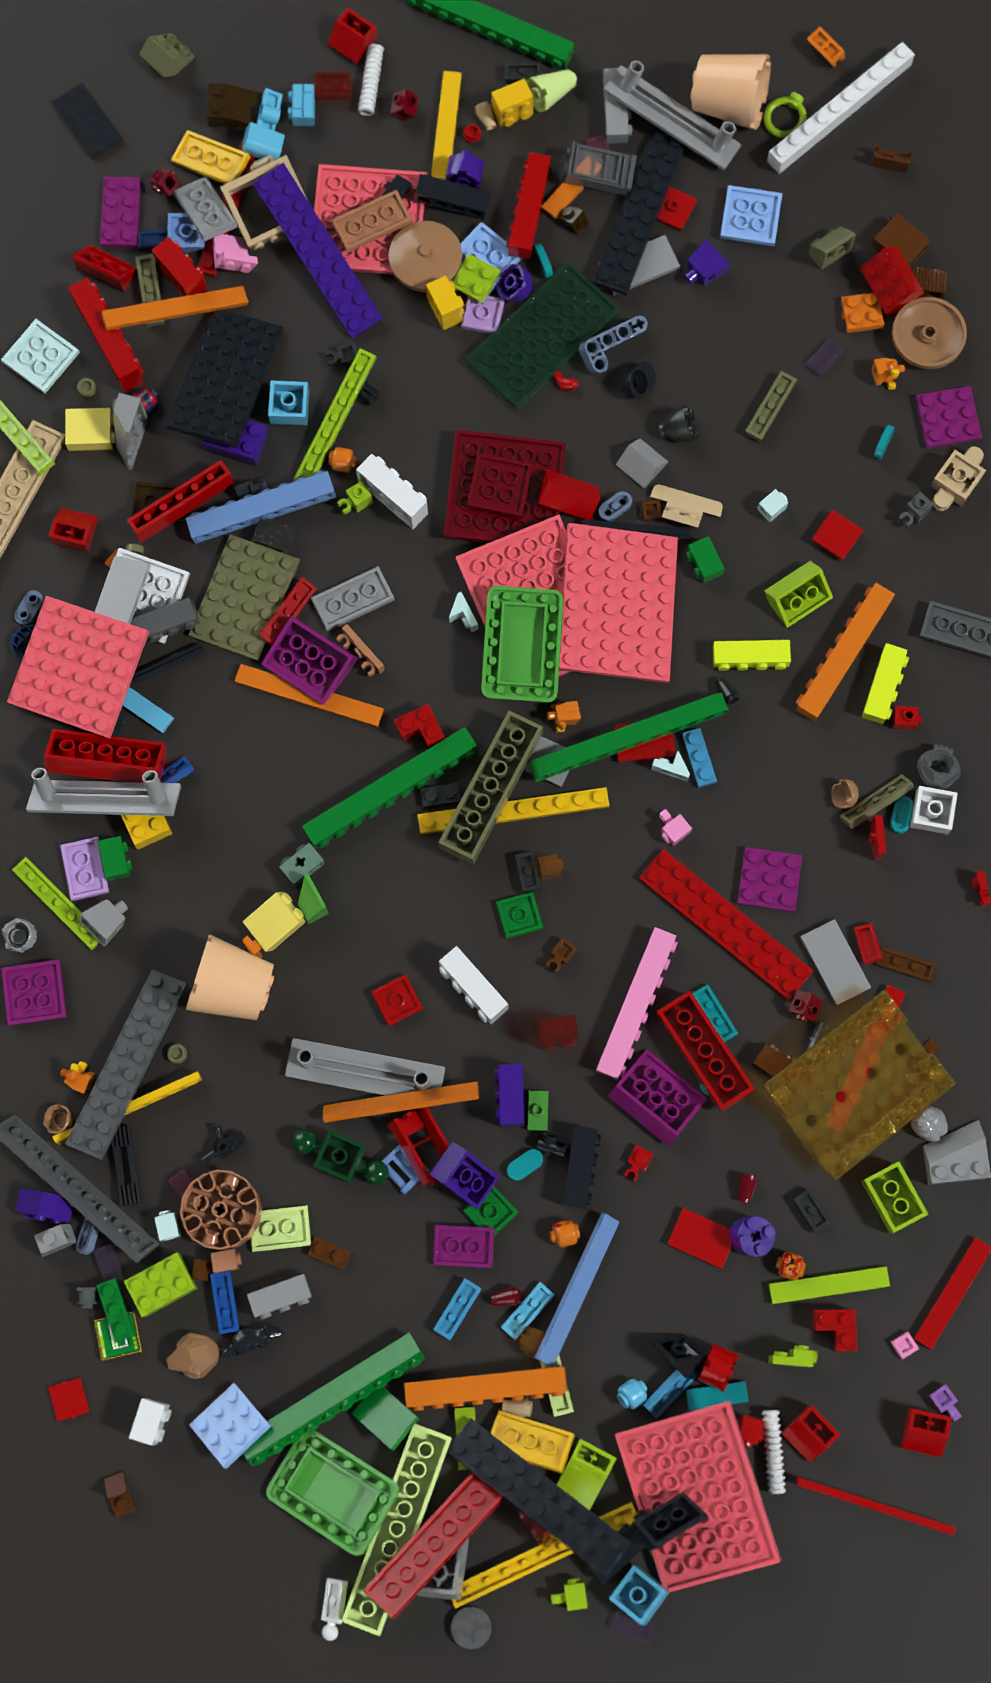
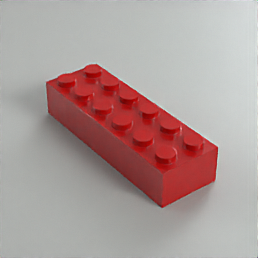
M87 277L68 287L77 309L124 393L144 383L142 378L144 372L137 357L135 358L129 343L126 342L120 328L106 330L101 313L104 310H108V306L104 298L100 296L94 282L91 283Z
M52 729L44 754L45 770L47 772L120 782H143L142 776L149 770L157 772L161 781L167 759L166 743L111 736L109 739L98 734Z
M688 991L657 1011L656 1016L720 1113L754 1092L755 1088L691 991Z

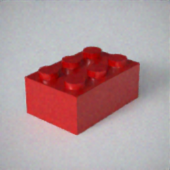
M168 237L152 249L156 266L182 296L207 292L205 286L207 283L203 278L205 276L199 267L195 268L193 266V261L188 254L184 255L181 252L182 248L177 241L173 242Z
M886 246L860 267L885 314H898L906 304L924 293L898 247Z

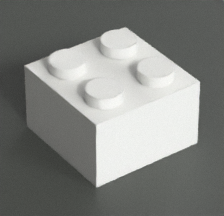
M919 786L915 793L910 828L948 835L952 830L957 793Z
M142 1398L129 1438L149 1445H156L159 1441L162 1442L165 1434L163 1426L165 1422L169 1421L172 1410H169L170 1405L150 1398Z

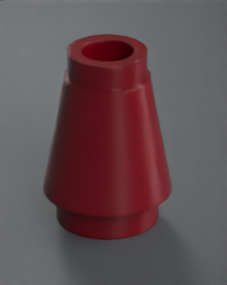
M746 1173L741 1174V1177H739L738 1201L750 1203L758 1183L756 1181L757 1176Z
M512 1286L491 1295L493 1306H517V1304L522 1303L519 1287L514 1288Z

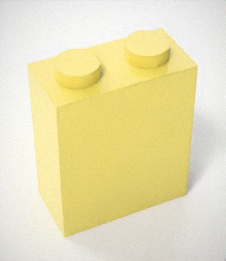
M66 409L65 445L68 451L113 450V443H116L115 432H113V426H115L114 414H112L111 409Z
M276 892L243 921L265 952L273 951L306 922L303 918V913L294 907L291 903L292 899L287 893Z

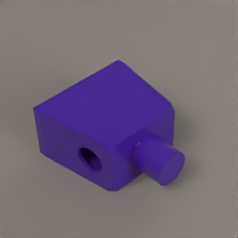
M706 239L689 258L687 263L689 272L684 275V278L689 284L698 279L702 285H706L727 273L730 263Z

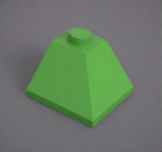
M307 873L304 875L298 906L304 915V920L309 925L329 913Z

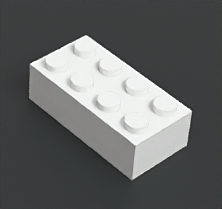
M371 454L356 469L358 482L362 481L372 495L409 527L414 529L428 515L427 498L421 492L417 493L414 491L413 486L407 480L403 481L400 479L397 471L385 466L386 463L382 458Z
M457 946L439 961V972L446 980L448 978L452 980L453 988L459 994L463 993L465 995V1001L472 1009L476 1007L478 1016L484 1023L487 1021L490 1024L494 1023L508 1010V1003Z

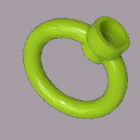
M791 92L789 97L777 98L766 107L763 117L764 124L772 135L778 138H786L807 121L806 110L802 105L803 97L796 92ZM787 104L790 108L798 110L800 119L795 128L789 131H781L773 126L771 113L779 105Z

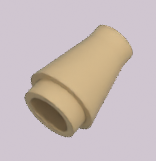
M488 101L476 105L475 113L486 130L495 128L496 124L492 105Z
M528 1398L517 1401L504 1399L502 1411L523 1418L531 1417L533 1401L528 1400Z

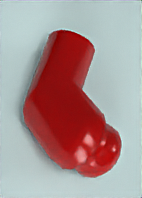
M560 371L552 375L561 390L573 391L579 386V382L576 379L564 378Z

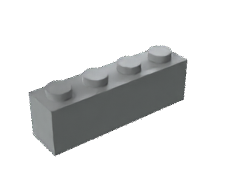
M618 68L604 69V87ZM604 92L606 144L628 143V136H632V125H628V119H631V109Z

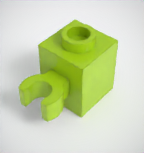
M360 481L346 490L348 499H340L337 502L339 507L343 504L347 505V508L343 510L345 515L351 511L352 507H354L357 513L371 505L373 500L364 483Z
M579 1578L567 1580L568 1583L564 1584L565 1593L551 1594L552 1604L566 1602L567 1611L588 1608L584 1581L580 1582Z

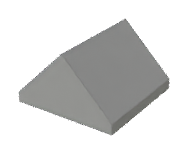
M638 439L628 445L617 462L616 467L644 489L666 466L668 461L642 439Z

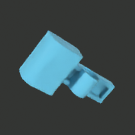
M265 88L257 123L250 122L246 127L241 151L259 159L268 155L276 160L279 158L285 135L276 132L275 127L281 113L279 109L283 94Z

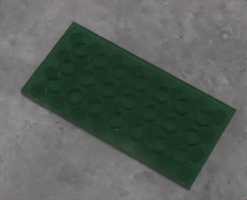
M568 261L465 359V362L513 407L519 410L557 371H560L580 352L579 347L583 342L595 337L621 312V309Z

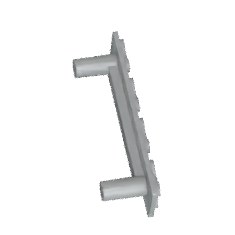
M632 61L628 69L622 65L617 69L604 87V92L722 170L726 169L741 146L739 142L732 138L736 131V127L732 122L726 121L720 129H717L640 78L644 66L639 61Z
M37 768L31 774L34 785L26 810L27 812L173 816L181 785L180 783H161L157 772L153 770L146 771L143 774V782L50 780L44 768Z
M293 1038L285 1076L387 1096L442 1087L445 1067Z

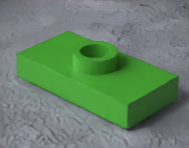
M529 1091L528 1130L547 1131L549 1091Z

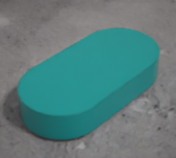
M542 244L533 245L544 277H551L553 275L552 267Z
M889 424L886 426L876 447L874 458L882 459L894 433V426Z
M907 796L899 797L893 805L890 828L896 834H903L910 827L914 804Z
M535 1149L528 1150L509 1164L507 1168L508 1176L514 1181L524 1179L542 1165V1154Z

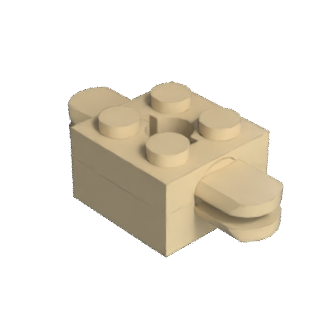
M971 447L964 455L954 450L931 484V487L938 491L932 502L936 510H947L953 501L961 507L986 472L984 468L979 466L984 455L980 448Z

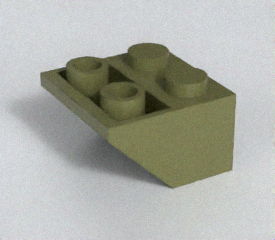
M170 33L148 36L140 52V55L163 77L175 76L195 57L186 46L177 40L175 35Z

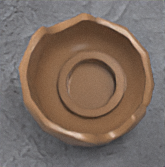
M843 779L840 780V783L833 785L831 796L835 807L850 808L855 805L859 797V791L854 781Z
M55 1104L48 1108L44 1114L43 1125L49 1133L59 1134L70 1129L72 1126L73 1115L65 1105Z

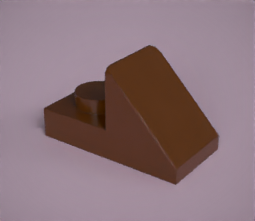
M124 1472L105 1478L107 1499L111 1500L116 1518L136 1511Z

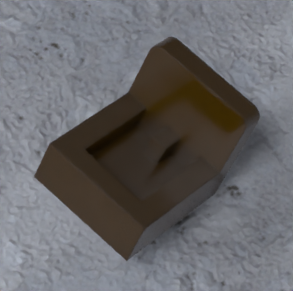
M567 205L557 217L559 223L572 227L577 235H580L589 224L584 211Z

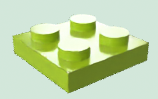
M469 253L453 283L456 290L483 304L498 279L501 270Z

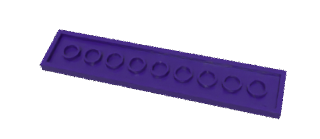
M280 164L254 181V186L352 339L383 320L285 164Z

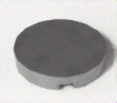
M465 1607L459 1610L453 1617L451 1624L452 1636L455 1642L467 1649H477L483 1646L490 1638L492 1631L491 1620L487 1613L477 1607Z

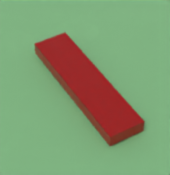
M301 577L258 634V637L272 647L290 617L298 615L317 588Z

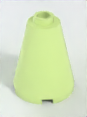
M563 70L532 76L527 79L526 83L533 95V107L538 112L547 111L576 86L577 78L575 73L570 70Z

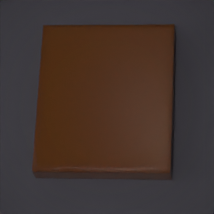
M931 1038L923 1046L932 1056L941 1048Z

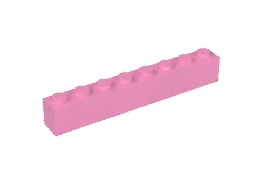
M656 927L654 928L596 1069L597 1073L616 1081L619 1077L623 1078L627 1069L624 1066L626 1058L630 1060L634 1049L631 1048L633 1041L638 1042L642 1032L638 1030L640 1024H645L649 1015L646 1009L648 1005H653L656 995L653 994L655 987L660 988L663 977L660 976L662 970L667 971L671 961L667 959L669 953H674L678 944L675 941L676 935Z

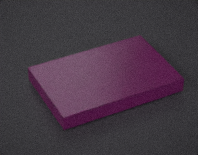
M435 1225L433 1265L493 1268L494 1228Z

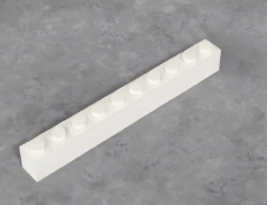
M903 42L900 43L771 149L767 162L780 174L912 65L915 54Z

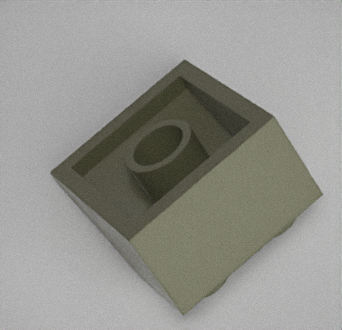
M841 226L837 229L833 228L823 238H817L811 243L809 254L822 270L851 251L856 234Z

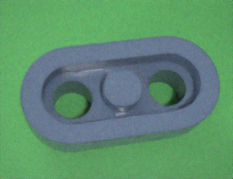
M621 491L604 502L599 507L600 519L612 522L629 510L632 505L631 495ZM623 500L626 504L621 505L619 502ZM609 511L611 512V515L607 516L605 515V512Z
M35 590L29 591L23 598L15 612V619L19 625H31L34 622L44 602L40 592ZM32 597H36V601L31 602L30 600ZM23 613H27L25 618H21Z
M86 1218L76 1242L77 1252L88 1255L94 1250L95 1242L100 1232Z

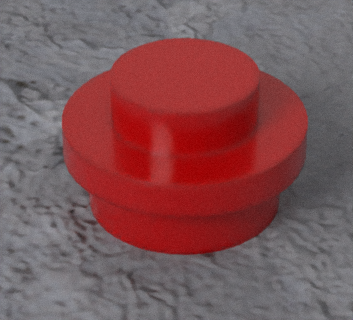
M474 124L468 125L463 132L465 140L471 143L477 142L481 138V129Z

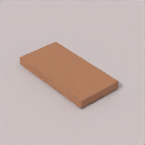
M394 190L332 219L331 223L346 252L349 253L413 223V220L398 191Z

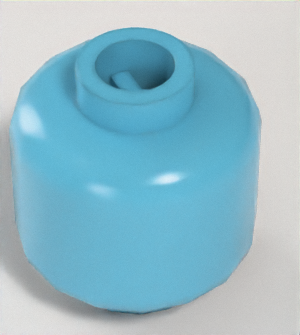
M630 1379L619 1387L617 1399L624 1408L635 1409L646 1401L647 1387L642 1381L638 1382L635 1379Z

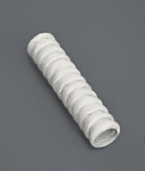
M370 44L368 46L367 61L364 68L358 111L367 116L374 114L379 83L378 78L381 71L384 48L378 44Z
M777 1410L763 1411L761 1414L764 1415L762 1421H764V1441H766L764 1447L767 1450L765 1451V1454H767L765 1460L768 1462L766 1464V1467H768L766 1473L769 1474L767 1486H770L768 1493L781 1494L786 1492V1489H784L786 1484L783 1482V1479H785V1476H783L784 1469H782V1466H784V1463H782L783 1456H781L783 1450L780 1448L782 1447V1443H780L782 1437L779 1436L781 1434V1430H779L781 1424H778V1421H780L778 1414L780 1412Z

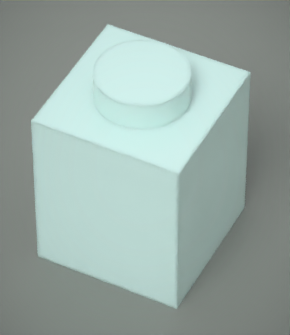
M775 489L759 503L757 510L771 522L787 508V497Z
M170 1210L159 1212V1216L154 1217L159 1241L163 1242L181 1237L176 1213H171Z

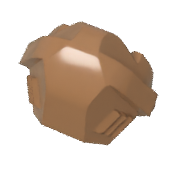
M189 1333L178 1341L177 1348L168 1356L166 1362L168 1369L183 1372L185 1376L191 1379H200L205 1377L215 1367L220 1351L217 1343L209 1336Z

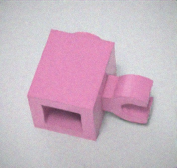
M666 809L659 813L660 819L666 824L662 827L661 837L667 844L671 843L674 846L691 833V826L681 814L673 819Z

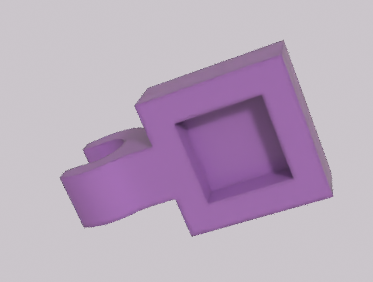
M946 1384L929 1396L940 1413L946 1410L953 1421L962 1417L953 1405L958 1400Z

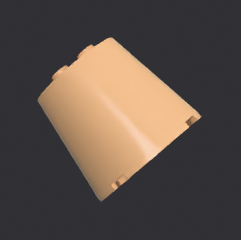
M702 54L692 78L691 100L693 111L757 130L763 116V112H760L761 105L766 104L771 66V62H767V60H769L770 56L766 54Z
M209 935L186 1010L257 1021L260 1010L264 1011L275 977L271 975L274 964L215 936Z

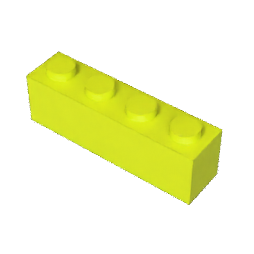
M790 640L714 641L713 668H718L719 671H727L729 668H737V670L741 671L748 670V668L766 670L767 667L783 670L789 667L791 663Z
M885 644L861 718L884 724L886 719H890L893 710L890 708L891 702L895 703L898 695L895 689L897 684L900 685L904 674H901L902 667L906 668L909 657L906 656L908 650Z

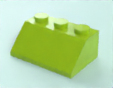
M811 561L764 591L770 606L787 628L833 598L822 569Z

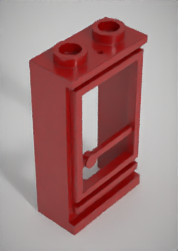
M428 1107L418 1108L413 1112L406 1113L400 1119H394L387 1126L389 1130H392L420 1179L421 1186L424 1187L428 1184L433 1186L439 1183L428 1173L414 1149L431 1139L439 1155L442 1157L450 1146ZM425 1128L429 1137L412 1145L408 1136Z

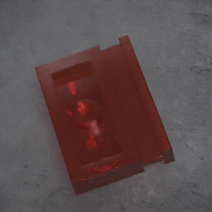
M351 72L315 73V100L351 99Z

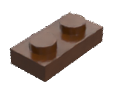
M315 1237L308 1256L345 1270L352 1251Z

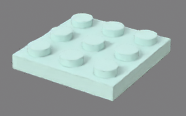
M35 319L1 361L45 394L80 352L69 342Z

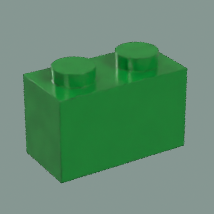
M709 536L688 545L687 559L690 563L693 562L695 575L698 579H701L702 583L723 575L725 568Z
M121 836L98 841L107 881L130 877V871L133 868L131 860L127 859L126 852H129L127 841H123Z

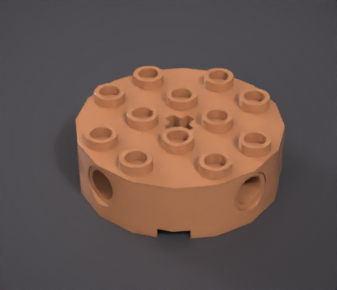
M226 1170L210 1171L192 1181L182 1196L180 1208L184 1228L192 1240L206 1248L221 1251L240 1247L252 1238L260 1224L262 1212L259 1194L250 1181L233 1171ZM223 1206L225 1212L220 1214L217 1209Z

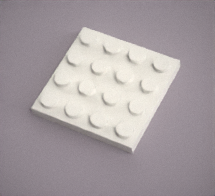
M122 548L118 549L116 556L146 562L151 565L133 618L181 601L190 576L189 572ZM168 636L160 637L161 639L158 642L165 644Z

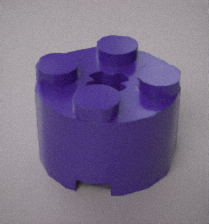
M465 150L461 154L450 155L445 177L454 183H464L469 187L480 188L484 160L473 156L470 151Z
M747 1216L735 1221L729 1236L735 1251L741 1255L757 1257L766 1255L774 1245L776 1232L766 1219L758 1216Z

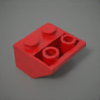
M347 7L336 21L327 45L357 64L368 50V46L377 39V28Z
M62 508L53 520L49 538L53 544L89 552L99 517Z
M808 1405L781 1432L809 1463L823 1453L840 1436L836 1429L812 1405Z
M908 1408L901 1449L942 1457L949 1437L952 1417Z

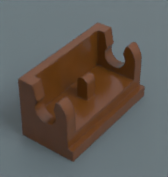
M880 145L875 146L871 166L907 173L912 154L911 151L903 154L879 149Z

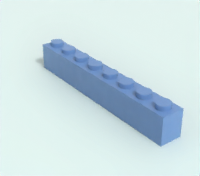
M319 471L314 476L308 478L301 477L296 482L290 484L282 483L277 488L264 489L259 494L246 495L241 500L228 501L223 506H213L202 513H192L190 517L186 518L192 540L197 544L336 498V494L328 471Z

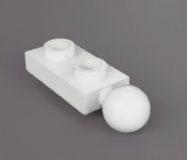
M327 1578L321 1620L327 1621V1625L322 1630V1636L327 1641H333L338 1636V1629L335 1624H342L348 1581Z

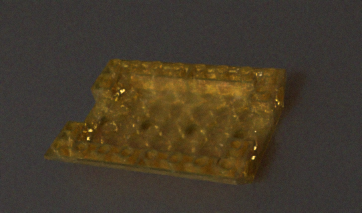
M886 990L876 995L763 1085L770 1102L817 1164L834 1180L839 1179L956 1085L933 1052L927 1053L905 1024L908 1022V1019ZM898 1044H902L905 1048L902 1055L897 1054L895 1050ZM869 1067L875 1071V1076L872 1079L866 1076V1070ZM839 1091L845 1095V1100L842 1103L836 1100V1094ZM809 1115L815 1119V1124L811 1127L806 1124V1117Z

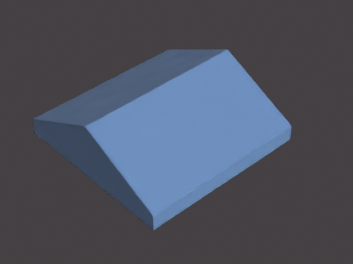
M168 213V237L173 242H178L182 248L181 252L188 253L205 249V241L186 213Z

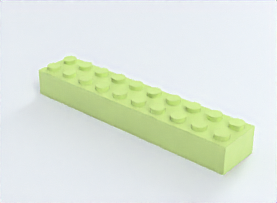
M417 1423L412 1427L393 1479L399 1486V1494L368 1547L342 1622L375 1635H381L388 1614L373 1602L363 1590L419 1530L450 1445L451 1436Z

